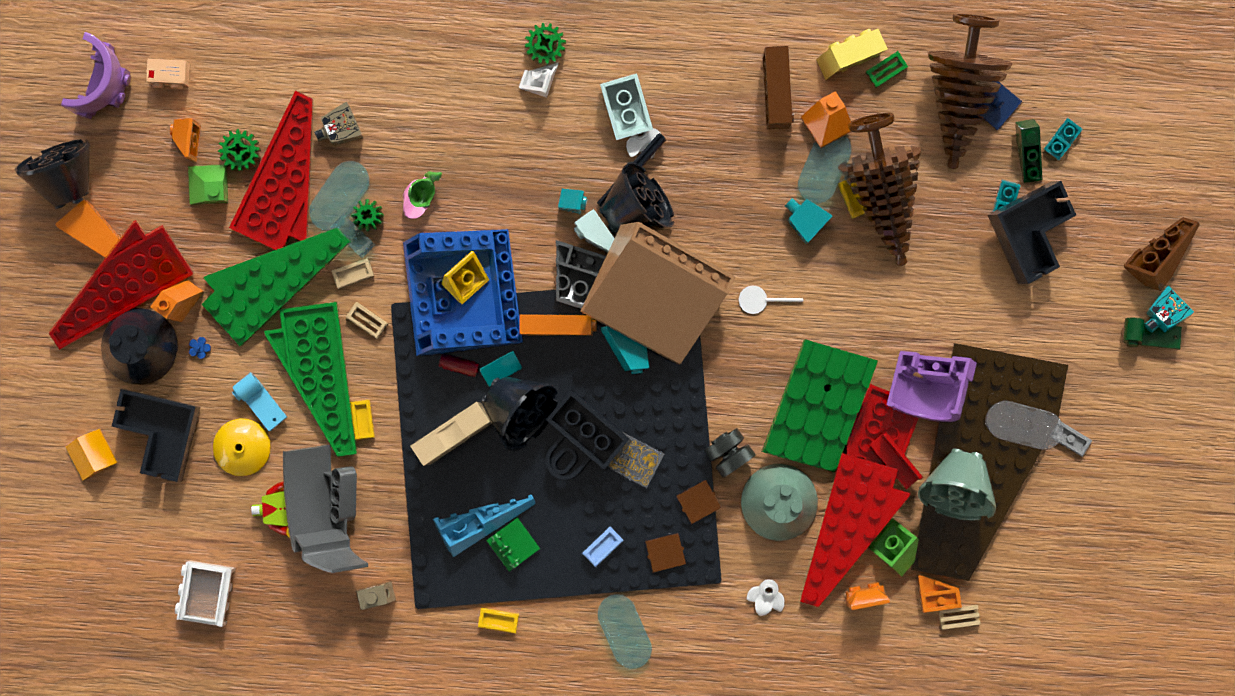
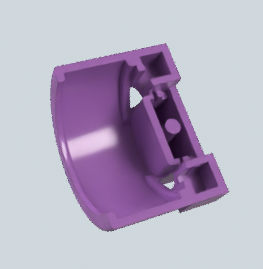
M85 32L83 39L90 42L93 46L92 50L96 51L95 56L91 55V59L96 61L86 90V97L78 95L77 98L79 99L63 98L61 106L76 115L91 119L92 115L96 114V111L104 108L106 105L119 108V105L125 99L124 90L130 83L131 75L127 69L120 66L119 60L115 55V47Z
M900 351L887 405L899 412L922 419L940 422L957 421L961 417L969 381L972 382L977 363L971 358L955 356L943 358L924 356L917 352ZM918 372L923 378L916 377L913 373Z

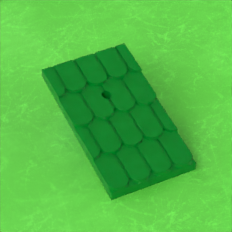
M804 339L761 452L835 472L857 413L869 388L878 360Z

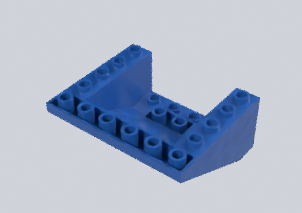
M508 229L419 233L403 242L417 356L522 343ZM473 251L487 274L489 281L461 304L441 283L444 275Z

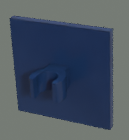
M996 82L1001 85L999 91L990 93L995 96L993 102L981 103L989 107L987 113L978 114L996 130L1003 125L1022 102L1000 82Z

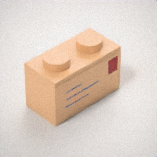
M148 59L146 82L152 85L153 88H164V85L171 86L172 89H183V86L189 87L190 64L183 60Z

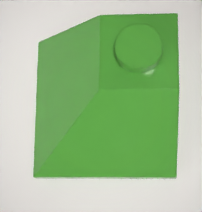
M225 165L188 166L190 205L228 203L227 167Z
M892 518L868 548L900 576H903L915 562L919 539Z

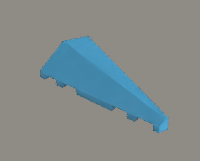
M528 495L527 499L519 501L511 499L510 503L502 505L495 503L470 509L469 513L461 515L454 513L450 514L451 517L440 520L437 517L433 520L446 547L452 556L455 557L533 506L535 500L532 495Z

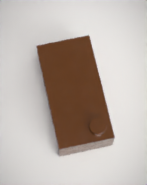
M788 46L765 47L762 55L766 129H788L794 123V112H792L789 48Z

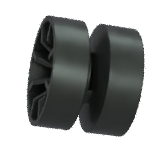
M738 428L729 433H723L711 442V446L704 450L711 461L723 456V460L716 466V469L723 478L756 455L749 444L741 448L737 447L744 439Z

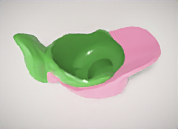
M429 171L422 179L414 180L406 187L403 193V211L406 217L414 219L424 213L434 198V182L439 181L442 176L441 172Z

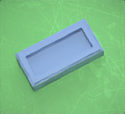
M609 527L582 554L596 567L623 539Z

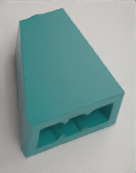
M608 326L601 327L603 335L624 371L638 374L643 373V369L649 368L647 347Z

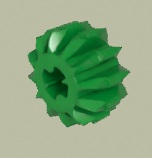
M369 199L365 200V205L359 201L360 208L353 207L357 213L351 214V217L357 218L353 221V224L358 225L360 223L358 229L362 230L365 227L367 232H370V226L377 230L375 223L377 222L381 225L383 223L378 219L384 217L383 213H378L383 208L381 206L376 207L377 202L375 200L371 205ZM371 211L370 214L372 215V217L366 218L364 216V213H369Z

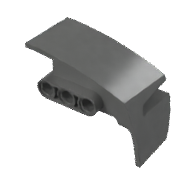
M331 445L283 451L284 496L292 550L294 552H302V560L330 573L368 567V563L351 550L350 539L347 535V522L353 521L356 517L357 473L355 468L350 466L335 468L331 471Z

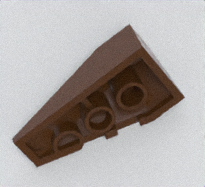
M1182 217L1164 230L1162 236L1150 240V244L1141 250L1139 248L1123 265L1124 268L1144 286L1161 291L1177 269L1200 225L1199 222Z

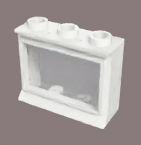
M187 561L181 571V576H184L183 584H180L178 589V595L181 596L180 602L176 604L175 608L177 620L220 627L227 624V621H224L225 613L229 608V602H227L228 594L232 590L231 576L236 568Z

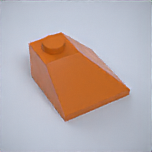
M836 91L820 99L801 116L802 121L820 148L851 132L848 128V124L851 121L846 106Z
M192 118L174 119V124L170 126V135L186 158L192 162H197L201 124Z

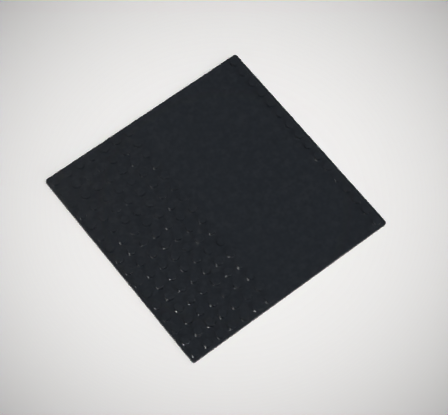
M556 289L516 293L519 318L520 315H586L580 312L581 308L556 301ZM410 302L393 303L391 305L414 599L417 609L707 585L721 582L716 511L691 524L686 513L682 511L683 507L677 498V495L704 480L707 481L712 492H714L712 464L704 452L710 446L700 336L681 364H676L647 348L649 368L643 369V373L638 374L624 371L601 331V327L606 325L597 320L596 331H593V336L522 335V343L417 356ZM512 351L515 353L522 369L507 377L551 384L558 392L557 395L555 394V399L558 401L557 406L570 390L576 392L633 442L631 443L632 445H629L632 447L629 453H622L618 462L614 463L620 466L617 469L611 467L608 471L604 470L591 460L577 477L569 480L558 479L547 469V452L562 434L550 423H548L536 439L532 437L526 442V447L516 451H509L502 445L492 423L431 465L426 466L422 465L410 446L475 402L482 403V398L488 393L491 386H488L479 369ZM450 354L478 363L477 376L471 377L439 367L441 355ZM632 449H633L632 453H634V454H633V457H635V455H636L635 453L638 452V454H637V456H636L635 459L632 458L631 455L628 456V455L630 454V452H631ZM566 452L557 462L559 470H564L573 459L572 453ZM657 453L658 456L655 454L651 455L652 458L654 457L656 466L650 467L652 470L645 469L649 467L650 461L647 460L644 464L645 460H642V458L647 457L648 454ZM630 460L628 467L623 465L624 461H626L625 465H627L628 461ZM629 471L630 474L625 476V473ZM644 477V479H643V480H644V481H643V484H642V482H640V481H635V480H641V479ZM528 495H532L535 500L533 506L455 557L452 556L446 547L433 520L437 517L440 520L451 517L450 514L454 513L457 515L469 513L470 509L495 503L499 505L510 503L511 499L516 501L527 499ZM518 518L540 549L517 567L508 571L486 540ZM611 527L623 541L595 567L582 553ZM678 533L681 546L684 547L683 554L686 564L653 572L650 559L647 557L649 554L645 541Z

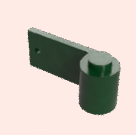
M1135 317L1125 318L1123 342L1128 347H1138V345L1180 350L1182 327L1175 326L1167 332H1163L1158 327L1151 333L1146 329L1143 319Z

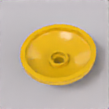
M235 419L227 422L218 430L213 441V454L216 462L224 471L235 476H247L256 473L266 464L270 456V438L266 430L253 420ZM238 444L242 445L241 451H238L236 449V446Z

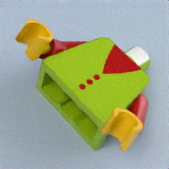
M283 481L276 483L268 489L266 496H262V504L252 505L251 511L252 516H263V524H268L269 529L290 538Z

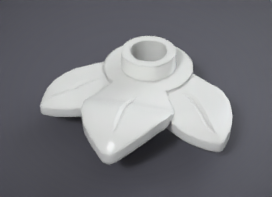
M653 128V130L644 132L642 136L632 135L626 145L630 157L636 156L639 152L641 153L660 132Z
M764 580L760 586L752 587L747 594V600L755 602V609L759 616L768 614L772 608L779 612L784 608V597L778 592V585L773 580ZM768 587L773 589L771 592L765 591Z

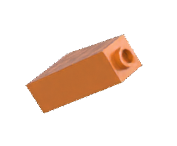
M85 199L55 224L56 227L105 258L121 238L93 205Z
M187 280L161 291L151 305V308L166 319L182 322L204 291Z
M520 315V334L524 336H593V331H596V320H593L588 315Z

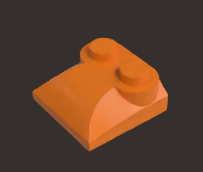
M879 582L867 584L868 587L861 589L860 586L849 587V591L845 592L847 607L851 610L890 603V599L885 594L884 586L879 585Z

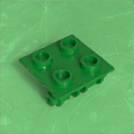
M518 518L486 540L508 571L517 567L540 549Z

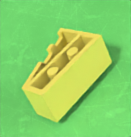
M867 29L856 38L855 35L844 39V42L841 44L837 41L829 45V49L817 58L816 61L825 80H827L837 72L847 71L849 67L857 64L860 65L881 55L888 48L879 29L873 31Z

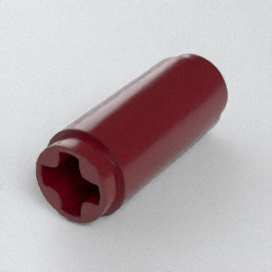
M442 354L439 361V367L471 377L477 376L479 364L474 361L450 354Z

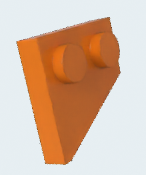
M917 575L923 613L962 608L959 588Z

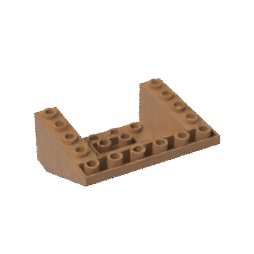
M640 222L623 224L616 234L580 312L674 363L681 364L727 296L735 276Z

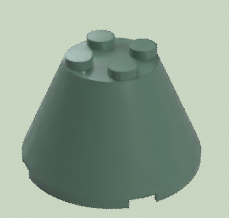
M952 449L951 453L947 455L919 487L918 497L920 501L926 506L929 503L936 508V512L952 518L981 520L982 516L992 517L996 511V503L986 463L982 459L983 456L977 452L967 453L960 449Z
M772 464L756 471L746 482L741 497V509L748 525L760 536L775 541L793 539L805 532L812 524L818 508L817 492L810 478L798 468L786 464Z

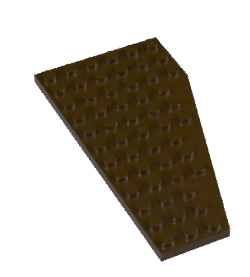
M953 343L951 358L953 356L971 358L977 364L972 382L969 381L960 419L953 422L939 421L929 476L947 455L951 453L952 449H960L967 453H980L986 463L996 503V511L990 518L982 516L981 520H962L936 512V508L929 503L928 506L923 504L917 534L919 541L915 562L912 564L911 570L969 581L1058 422L1068 365Z

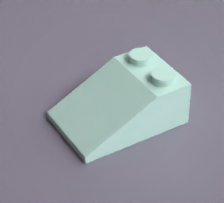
M637 73L600 84L616 140L653 130Z
M594 209L575 221L576 227L574 231L580 240L584 238L586 242L606 253L609 252L615 238Z

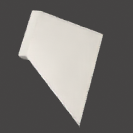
M559 62L530 71L525 70L519 88L547 98Z

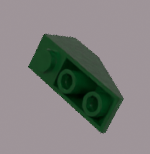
M1034 119L1015 122L1016 142L1023 183L1043 180L1040 126Z

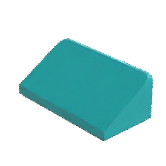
M512 351L479 370L488 386H491L495 378L507 377L522 369V366Z

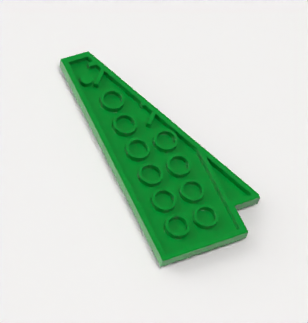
M334 228L204 276L203 279L215 292L202 305L239 346H243L351 241L339 228Z
M338 302L280 309L282 329L264 331L265 336L336 455L357 454Z

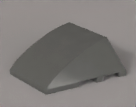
M556 240V301L582 309L606 256Z

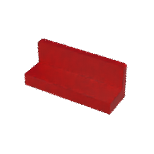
M883 432L869 444L886 466L899 469L896 479L906 490L917 480L923 478L886 432Z

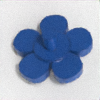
M199 337L198 342L192 339L189 345L194 348L189 350V354L191 356L197 355L199 359H203L206 357L205 352L211 350V346L205 344L206 338Z

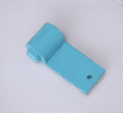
M250 372L233 386L234 391L232 394L238 401L242 399L249 405L269 432L287 418L286 414L253 373Z

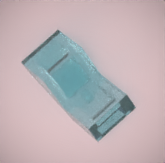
M342 214L330 227L331 229L339 228L351 241L348 245L361 258L375 246L345 214Z

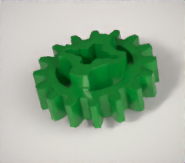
M542 23L541 28L534 25L535 31L529 30L531 36L525 37V40L529 42L524 44L525 48L529 49L527 55L533 54L532 61L538 59L540 65L542 61L549 65V60L556 63L555 57L562 58L560 51H565V47L562 45L566 44V40L561 39L564 36L563 32L558 34L559 27L552 29L551 23L548 27H545V24ZM543 32H549L552 35H546ZM537 36V43L533 46V40ZM542 38L546 43L549 42V50L544 45L542 46ZM558 42V47L554 52L553 46ZM542 52L547 54V56H542L538 53Z
M236 129V134L229 131V137L223 136L225 142H219V145L223 148L219 149L218 152L223 154L220 160H226L224 163L226 167L231 165V169L234 171L238 167V170L241 172L243 167L249 170L250 163L256 165L254 159L260 158L256 152L261 151V149L256 147L259 141L253 140L255 137L253 134L248 136V131L246 130L241 134V131ZM243 139L248 140L251 146L245 145ZM239 146L245 149L243 151H240V154L235 152L236 150H239ZM228 155L234 156L236 162L231 161Z

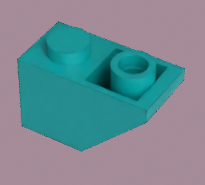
M573 189L561 190L558 204L559 210L581 214V210L586 209L587 197L584 191Z

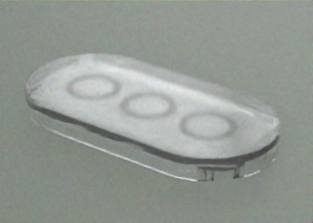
M1001 401L993 405L986 415L987 428L993 436L1002 440L1044 450L1056 446L1063 436L1061 420L1049 411L1011 401Z

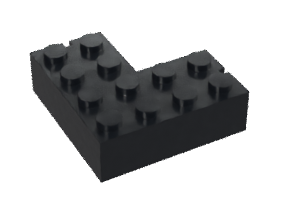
M1051 181L987 215L1018 284H1030L1043 277L1042 275H1046L1060 267L1045 232L1076 216L1070 200L1057 201V198L1068 197L1062 181Z
M120 389L116 406L125 407V409L115 410L111 427L149 435L140 473L161 477L170 481L182 482L200 407L127 389Z

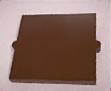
M706 480L677 495L683 507L682 511L686 513L691 524L721 508L715 497V492H712Z
M678 533L645 541L649 554L647 557L650 559L653 572L686 564L683 554L684 547L681 546Z

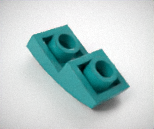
M1067 117L1044 147V150L1060 160L1083 129Z
M1002 179L992 212L1015 201L1021 185Z

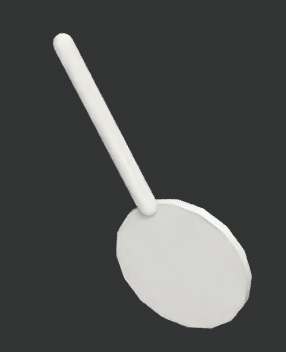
M748 286L739 295V305L746 313L757 314L765 308L767 302H803V298H767L766 293L760 287Z

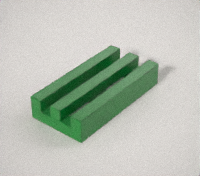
M897 51L865 73L869 76L870 81L873 82L874 87L877 88L908 68V65L899 51ZM896 57L898 58L896 62H894L893 64H891L890 66L886 67L885 69H883L882 71L873 76L872 72L879 69ZM900 63L902 64L900 68L877 82V78Z

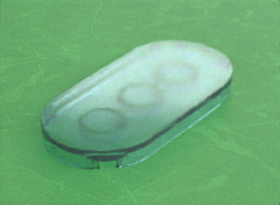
M846 135L823 148H820L816 141L814 142L798 179V189L805 200L808 199L814 204L827 201L834 194L842 176L838 166L844 161L848 162L851 155V143Z
M354 161L343 162L331 173L310 205L309 214L315 226L324 231H329L334 228H340L345 224L354 211L353 207L358 205V202L365 195L370 185L369 174L360 163Z
M619 594L606 597L598 608V620L617 662L623 667L636 669L645 665L650 659L652 646L633 602L624 595Z

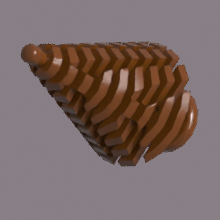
M953 14V21L955 23L969 26L965 52H927L928 58L931 61L937 62L930 64L931 71L940 74L932 76L933 83L942 86L934 88L935 95L945 98L936 100L937 107L948 110L939 111V119L952 122L940 124L942 131L953 133V135L942 136L944 143L951 144V147L944 148L945 154L950 155L947 166L951 169L959 167V157L965 156L967 152L961 146H969L972 142L970 138L962 136L975 135L978 130L976 127L966 125H980L983 120L981 116L971 114L987 113L989 107L981 103L993 102L995 96L990 93L999 91L1001 85L996 82L1003 81L1007 76L1001 70H1009L1013 64L1000 58L977 54L980 29L996 28L999 26L1000 20L992 17Z
M877 113L855 119L848 124L851 132H868L872 150L866 153L868 160L862 161L860 154L852 157V164H847L846 161L842 162L838 166V170L845 176L844 180L848 185L851 186L852 183L857 184V186L850 187L854 195L859 194V197H856L861 206H864L862 209L866 215L870 216L871 224L874 226L882 224V226L875 227L878 235L884 234V237L881 238L882 242L885 245H892L887 250L891 255L896 256V264L903 266L908 262L905 253L909 251L910 246L909 243L903 242L911 238V232H907V229L912 227L913 221H905L904 218H911L914 213L912 206L915 203L914 194L917 184H913V181L918 180L917 170L920 165L918 159L921 156V148L910 146L911 150L906 151L904 146L895 147L896 153L890 154L889 148L883 149L879 129L891 125L895 117L893 113ZM916 169L915 173H911L910 170ZM854 171V175L849 176V172Z

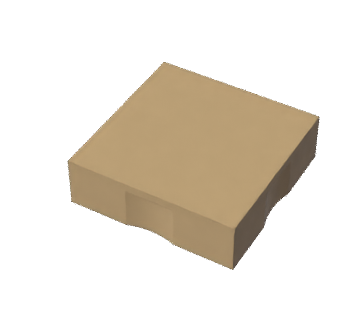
M475 402L410 447L423 466L431 465L492 424V421L482 403Z

